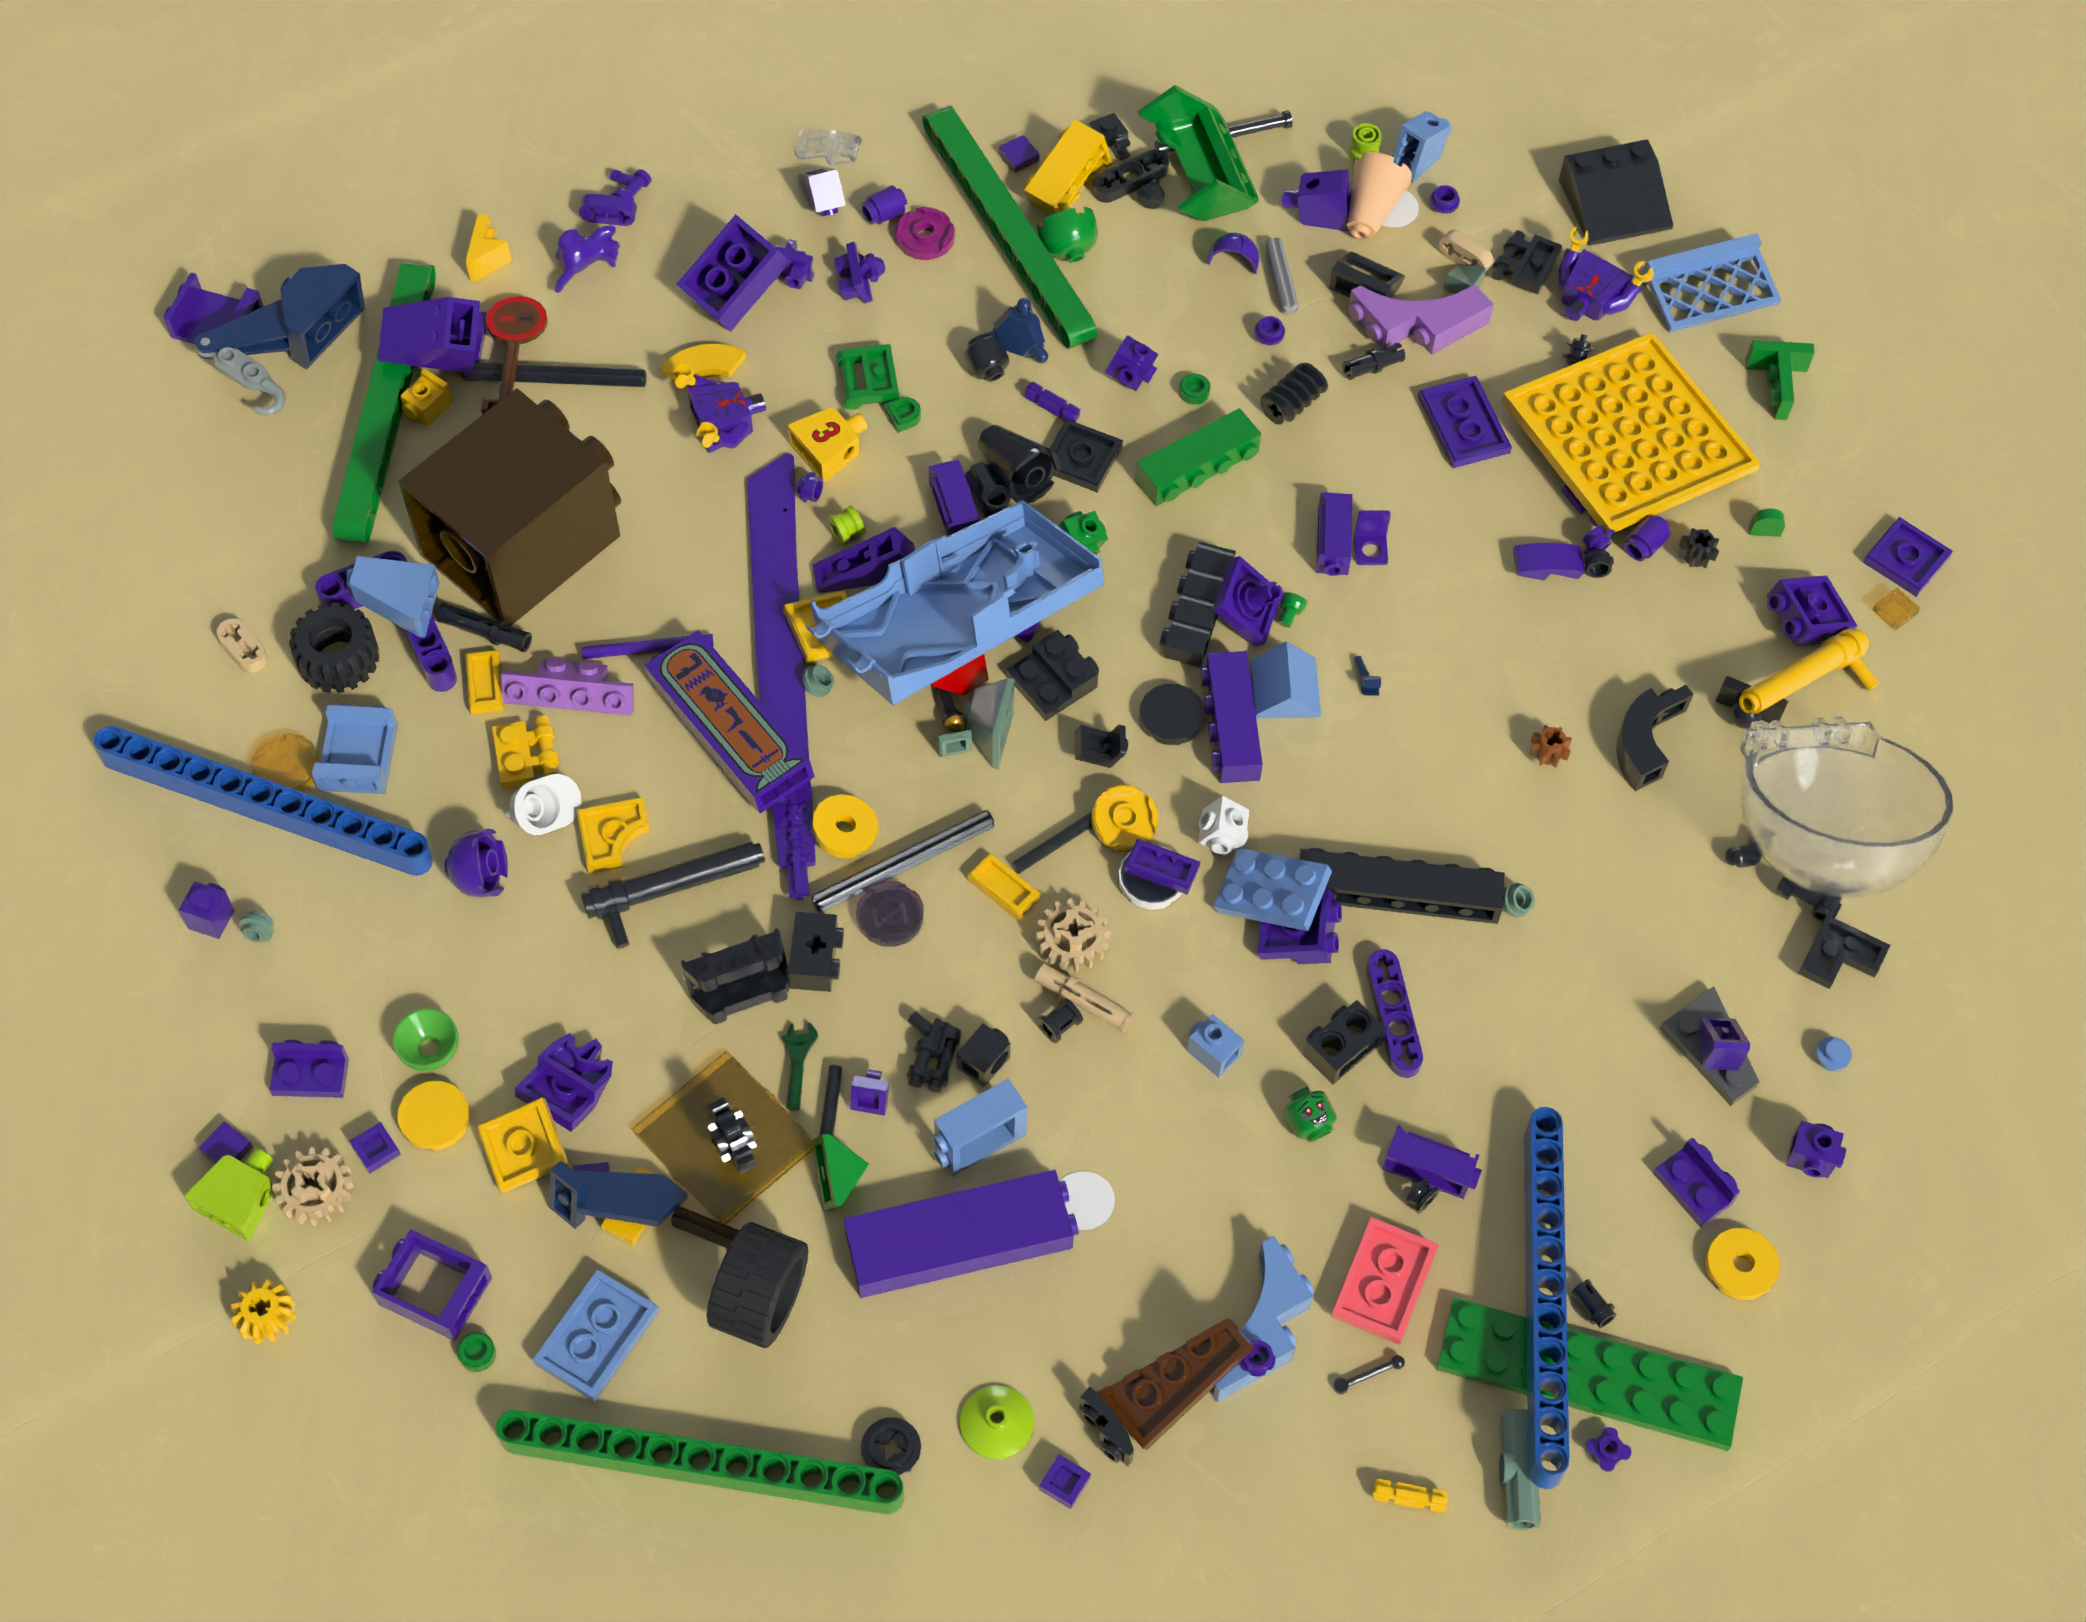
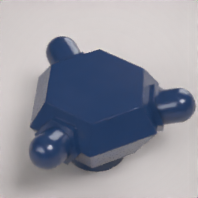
M1021 298L1018 300L1017 305L1014 307L1010 306L993 323V331L987 333L990 336L998 337L1006 351L1026 358L1031 356L1038 363H1045L1048 360V353L1043 345L1045 339L1040 326V320L1033 313L1030 300Z

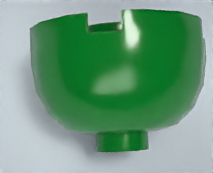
M1083 207L1085 213H1076L1075 208L1063 210L1043 219L1045 226L1041 227L1039 224L1036 226L1039 238L1051 256L1058 259H1067L1069 263L1078 262L1085 258V253L1092 249L1098 236L1093 209Z

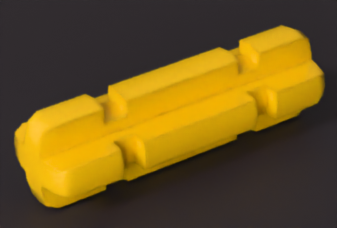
M1380 1478L1375 1480L1373 1486V1499L1378 1502L1388 1503V1500H1393L1394 1505L1424 1510V1506L1429 1507V1511L1444 1513L1446 1510L1448 1495L1445 1490L1432 1488V1491L1429 1492L1427 1487L1396 1482V1485H1391V1480Z

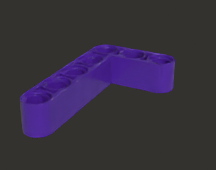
M393 550L371 557L407 562L406 557L401 552ZM354 564L325 574L316 581L315 590L321 605L325 604L326 607H330L332 603H339L340 607H344L345 604L353 606V609L363 606L355 601L351 588L347 587L348 570L354 568ZM432 614L426 637H418L403 628L431 689L444 692L453 688L457 682L456 671L451 655Z

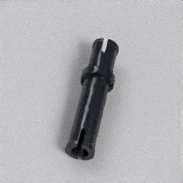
M442 602L436 610V622L489 639L491 644L497 646L503 644L524 653L531 645L532 636L530 632L513 628L501 619L496 621L445 602Z

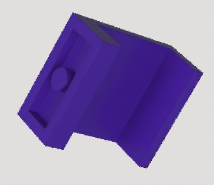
M190 273L185 283L180 285L178 295L173 304L166 309L164 321L171 338L194 344L195 337L200 333L217 328L264 306L258 290L246 288L239 300L202 290L197 274Z

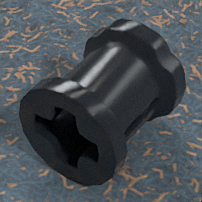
M1065 997L1060 1000L1059 1006L1047 1016L1041 1015L1037 1018L1040 1030L1053 1043L1059 1042L1061 1035L1074 1024L1078 1026L1083 1021L1079 1009L1072 1001Z

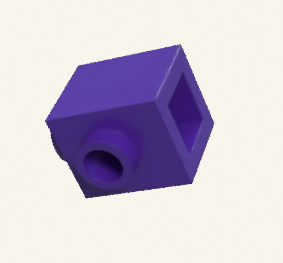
M194 881L178 911L188 929L220 939L235 910L224 888L214 883L204 885Z

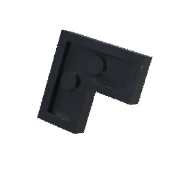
M1826 915L1798 974L1828 989L1831 988L1843 963L1875 978L1891 945Z

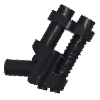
M915 1011L909 1017L908 1023L924 1036L915 1044L914 1050L917 1052L914 1065L909 1066L906 1074L909 1078L908 1084L912 1087L920 1088L922 1083L926 1082L929 1083V1090L941 1092L942 1087H946L948 1084V1072L956 1046L960 1043L961 1030L948 1022L941 1021L939 1018H936L932 1024ZM930 1057L939 1059L936 1069H927Z

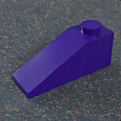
M893 527L814 563L813 569L817 591L819 593L876 585L886 576L888 565L915 551L914 543L896 527Z

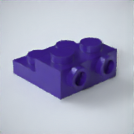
M1827 575L1780 579L1766 595L1768 598V608L1779 616L1783 623L1782 630L1784 635L1791 638L1796 646L1820 644L1827 636L1837 635L1845 629H1855L1858 626Z
M1325 889L1308 931L1260 922L1257 949L1260 959L1294 958L1297 964L1331 963L1332 953H1338L1339 937L1334 932L1335 923H1339L1342 920L1340 902H1336L1330 889Z

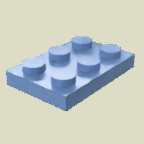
M1237 848L1213 907L1221 914L1308 931L1332 870L1327 864Z
M597 1269L532 1361L540 1369L596 1402L659 1312V1308L656 1304Z

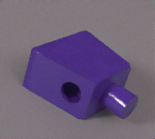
M1349 170L1304 173L1301 175L1299 190H1283L1282 207L1299 208L1300 223L1303 225L1348 231L1347 223L1351 196Z

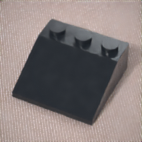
M1648 139L1564 156L1559 182L1584 236L1586 231H1588L1589 238L1587 243L1589 246L1671 230L1673 228L1659 162Z

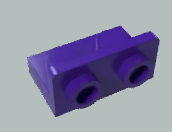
M293 1039L285 1040L283 1043H272L271 1051L275 1057L270 1084L272 1096L344 1097L349 1057L343 1045L329 1040L320 1041L318 1044L303 1043Z
M1694 1138L1686 1141L1680 1151L1656 1167L1653 1172L1700 1228L1730 1207L1740 1193L1735 1179L1728 1172L1722 1171L1713 1161V1156L1708 1148L1698 1144Z

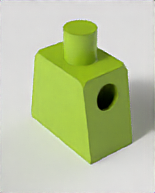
M255 1148L244 1163L230 1155H225L185 1194L184 1198L193 1211L249 1242L274 1194L270 1179L263 1174L272 1163L273 1158L259 1148Z

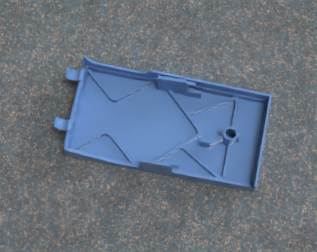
M1022 500L948 537L943 535L936 540H930L908 556L888 565V571L884 579L873 587L827 608H819L814 600L811 601L815 628H811L809 625H806V628L818 638V642L890 704L895 705L1104 585L1101 558Z

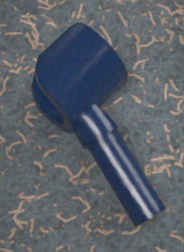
M1355 657L1354 661L1361 677L1362 695L1379 696L1381 677L1369 676L1362 657Z

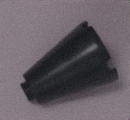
M992 425L984 429L980 434L978 447L1001 485L1009 490L1013 501L1018 503L1023 500L1028 504L1042 498L1052 488L1054 482L1051 479L1055 471L1058 474L1060 471V459L1052 449L1000 425Z

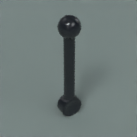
M1395 1355L1391 1358L1390 1362L1350 1379L1338 1378L1334 1382V1391L1338 1394H1345L1348 1387L1392 1368H1403L1405 1360L1402 1356Z

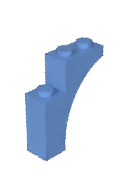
M1275 1236L1261 1243L1259 1251L1262 1271L1261 1296L1253 1314L1241 1329L1249 1341L1261 1340L1272 1348L1273 1355H1275V1365L1272 1370H1267L1265 1375L1293 1359L1296 1349L1295 1337L1286 1325L1282 1327L1281 1324L1310 1309L1313 1299L1312 1294L1314 1293L1309 1279L1304 1274L1299 1275L1293 1266L1294 1258L1285 1244L1280 1245ZM1254 1356L1253 1360L1259 1362L1260 1357ZM1238 1364L1210 1392L1216 1402H1219L1261 1377L1251 1376L1250 1372L1243 1371Z

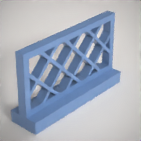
M1757 233L1647 261L1640 275H1645L1652 267L1654 277L1651 281L1642 283L1643 286L1649 285L1668 332L1780 303V295L1759 251L1762 242ZM1753 260L1758 270L1756 275L1739 268L1741 263ZM1722 268L1732 273L1729 281L1726 282L1713 276L1714 269ZM1695 275L1705 281L1701 289H1698L1684 282L1686 277ZM1735 275L1751 282L1747 292L1731 284ZM1667 282L1678 288L1672 297L1662 292L1659 284ZM1708 282L1724 289L1720 299L1704 292ZM1754 285L1766 289L1769 297L1761 299L1751 294ZM1680 289L1696 296L1693 306L1676 298ZM1727 291L1743 298L1741 305L1733 306L1723 301ZM1700 298L1716 306L1714 311L1710 313L1695 307ZM1672 305L1689 313L1687 318L1674 321L1670 312Z

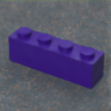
M1247 651L1208 653L1206 666H1201L1202 686L1208 687V694L1204 695L1205 713L1212 716V722L1208 723L1209 742H1215L1216 751H1212L1213 771H1219L1220 783L1260 781L1263 762Z

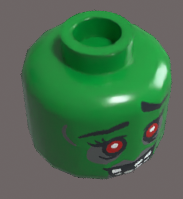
M1305 1087L1289 1096L1292 1102L1285 1107L1284 1114L1297 1138H1307L1310 1143L1334 1131L1332 1125L1336 1122L1337 1116L1323 1091L1311 1092L1309 1087Z

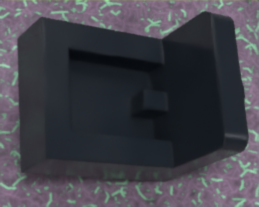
M1118 724L1111 732L1080 725L1075 730V760L1111 768L1127 753L1129 743L1126 738V727L1124 725Z

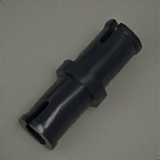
M1398 342L1380 350L1370 349L1363 356L1344 361L1343 372L1344 374L1351 372L1346 375L1348 380H1353L1370 372L1373 374L1379 373L1384 367L1403 362L1405 360L1404 349L1397 351V349L1402 347Z

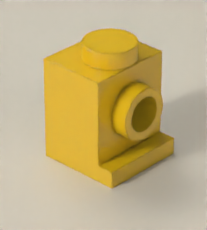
M424 368L420 372L421 377L402 393L400 398L403 405L402 410L406 416L414 421L417 419L428 426L453 402L448 383Z

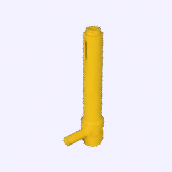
M1849 628L1827 639L1822 644V647L1744 690L1739 699L1741 709L1746 713L1757 714L1832 670L1842 669L1848 665L1868 691L1874 689L1880 683L1860 659L1865 655L1869 647L1867 635L1860 629Z

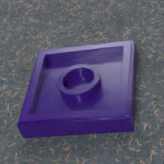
M1898 517L1865 556L1862 563L1917 597L1950 558L1953 550L1901 517Z

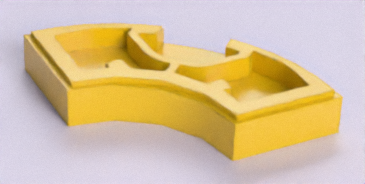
M726 344L697 345L684 349L670 357L661 365L660 371L662 375L675 381L677 376L673 374V371L678 364L685 363L691 366L694 374L701 377L720 375L730 378L745 360L746 351Z

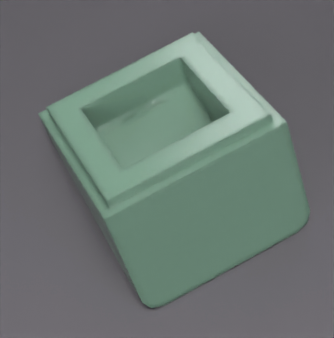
M971 730L935 736L940 757L972 751Z

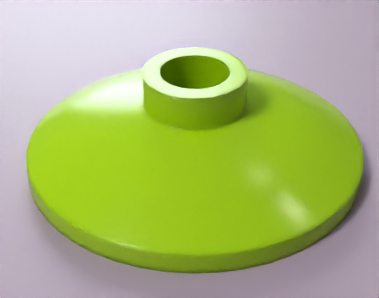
M993 1385L976 1391L967 1399L960 1414V1431L965 1443L972 1451L989 1459H1005L1016 1455L1028 1444L1034 1430V1414L1029 1402L1021 1393L1007 1386ZM993 1413H1001L1004 1416V1420L1001 1423H994L990 1420V1416Z

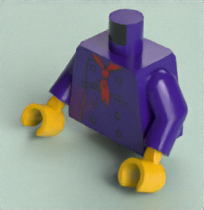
M1577 226L1574 227L1570 232L1571 247L1570 249L1566 248L1558 268L1559 288L1563 291L1561 301L1567 306L1564 309L1565 315L1572 321H1578L1582 315L1597 321L1605 315L1626 310L1642 289L1640 287L1642 282L1646 283L1653 279V268L1651 267L1645 275H1640L1639 273L1644 268L1645 262L1643 260L1637 262L1634 266L1636 276L1633 279V275L1585 249L1581 253L1578 252L1580 247L1586 245L1589 237L1588 231H1586L1585 237L1582 240H1575L1574 235L1576 234Z
M685 363L678 364L673 371V374L677 376L675 385L678 388H685L688 384L690 388L687 390L690 409L698 426L696 436L702 437L701 443L706 447L708 453L722 447L736 448L753 432L751 415L766 411V405L761 393L744 398L740 386L736 382L726 383L706 379L694 374L691 366Z

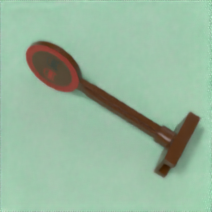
M523 296L508 297L495 303L487 313V330L494 339L506 343L499 399H482V415L514 390L520 345L537 339L546 329L548 324L546 309L540 302L532 298Z

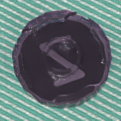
M884 881L872 885L866 890V894L859 899L856 909V921L861 933L870 942L883 947H896L908 943L918 935L924 923V905L919 894L915 890L912 891L910 888H907L906 884L897 881Z

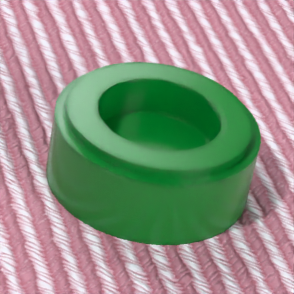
M1201 374L1186 375L1180 382L1179 395L1188 404H1202L1209 398L1210 382Z
M474 1332L466 1335L459 1342L457 1356L465 1369L471 1372H481L493 1364L496 1358V1348L488 1335Z

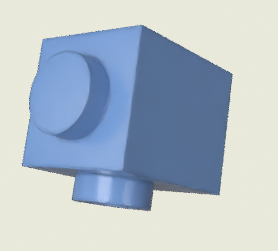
M1214 1014L1205 1022L1202 1020L1198 1021L1188 1033L1189 1043L1187 1052L1218 1078L1242 1055L1244 1039Z

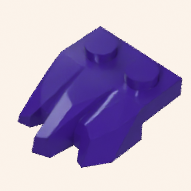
M568 1033L552 1042L538 1056L537 1066L515 1087V1097L526 1104L541 1097L545 1098L553 1121L572 1132L596 1107L611 1078L613 1061L608 1059L597 1061L602 1050V1045L597 1038L582 1047H575V1038L571 1033Z

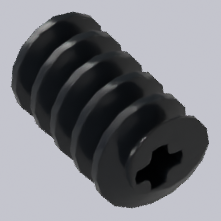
M1307 362L1299 363L1285 377L1279 380L1276 385L1271 387L1269 392L1261 396V408L1265 415L1275 424L1280 425L1284 420L1291 422L1295 419L1296 415L1304 411V407L1307 408L1312 404V400L1318 399L1320 393L1328 390V383L1324 375L1312 364Z

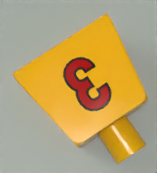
M830 407L788 425L789 444L817 477L823 479L824 483L858 456L860 452L858 434L867 429V424L859 413L845 420L835 408Z

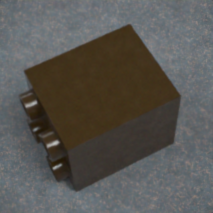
M518 388L398 480L420 556L428 563L435 565V569L495 620L501 619L506 621L509 626L517 622L620 537L615 508L621 504V498L615 487L610 483L608 471L614 467V460L608 449L594 436H588L581 441L569 431L570 426L567 418L553 402L544 399L537 405Z

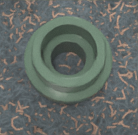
M822 665L810 666L802 674L804 687L812 695L824 697L830 692L834 679L826 667Z
M1521 883L1507 885L1504 889L1503 897L1505 911L1513 917L1526 915L1534 905L1532 890Z
M250 911L241 918L239 929L246 939L252 942H265L270 940L274 933V922L264 912Z

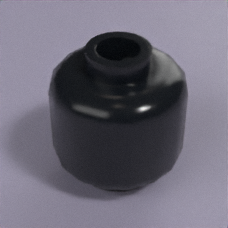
M988 333L971 339L967 344L968 348L964 355L974 377L987 379L989 382H992L1004 376V370L1009 365L1010 360L1001 340L998 337L990 336Z

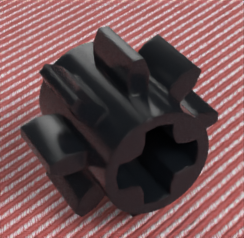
M1692 528L1689 537L1683 535L1680 540L1679 546L1682 549L1679 557L1684 558L1689 567L1702 566L1707 568L1709 560L1716 561L1719 550L1716 547L1719 538H1714L1708 529L1695 530Z

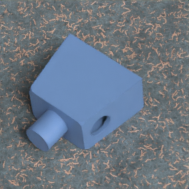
M1426 111L1401 126L1393 153L1395 158L1393 163L1400 167L1403 163L1408 166L1412 173L1411 183H1414L1441 157L1448 134L1452 131L1450 122L1445 118H1439L1433 113Z

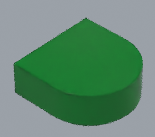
M901 397L885 403V411L898 433L912 428L919 423L921 407L915 399Z
M1772 508L1756 512L1749 524V535L1781 537L1785 528L1784 514Z

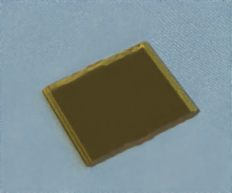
M728 1051L722 1053L631 1128L641 1142L668 1169L673 1179L682 1187H685L718 1222L727 1224L813 1151L811 1142L813 1138L780 1105L775 1095L767 1088L764 1089ZM721 1096H724L725 1100L728 1101L731 1110L737 1108L741 1110L753 1132V1138L757 1146L752 1148L756 1167L742 1174H739L734 1168L731 1159L726 1162L721 1160L715 1146L712 1144L706 1123L711 1121L706 1104Z

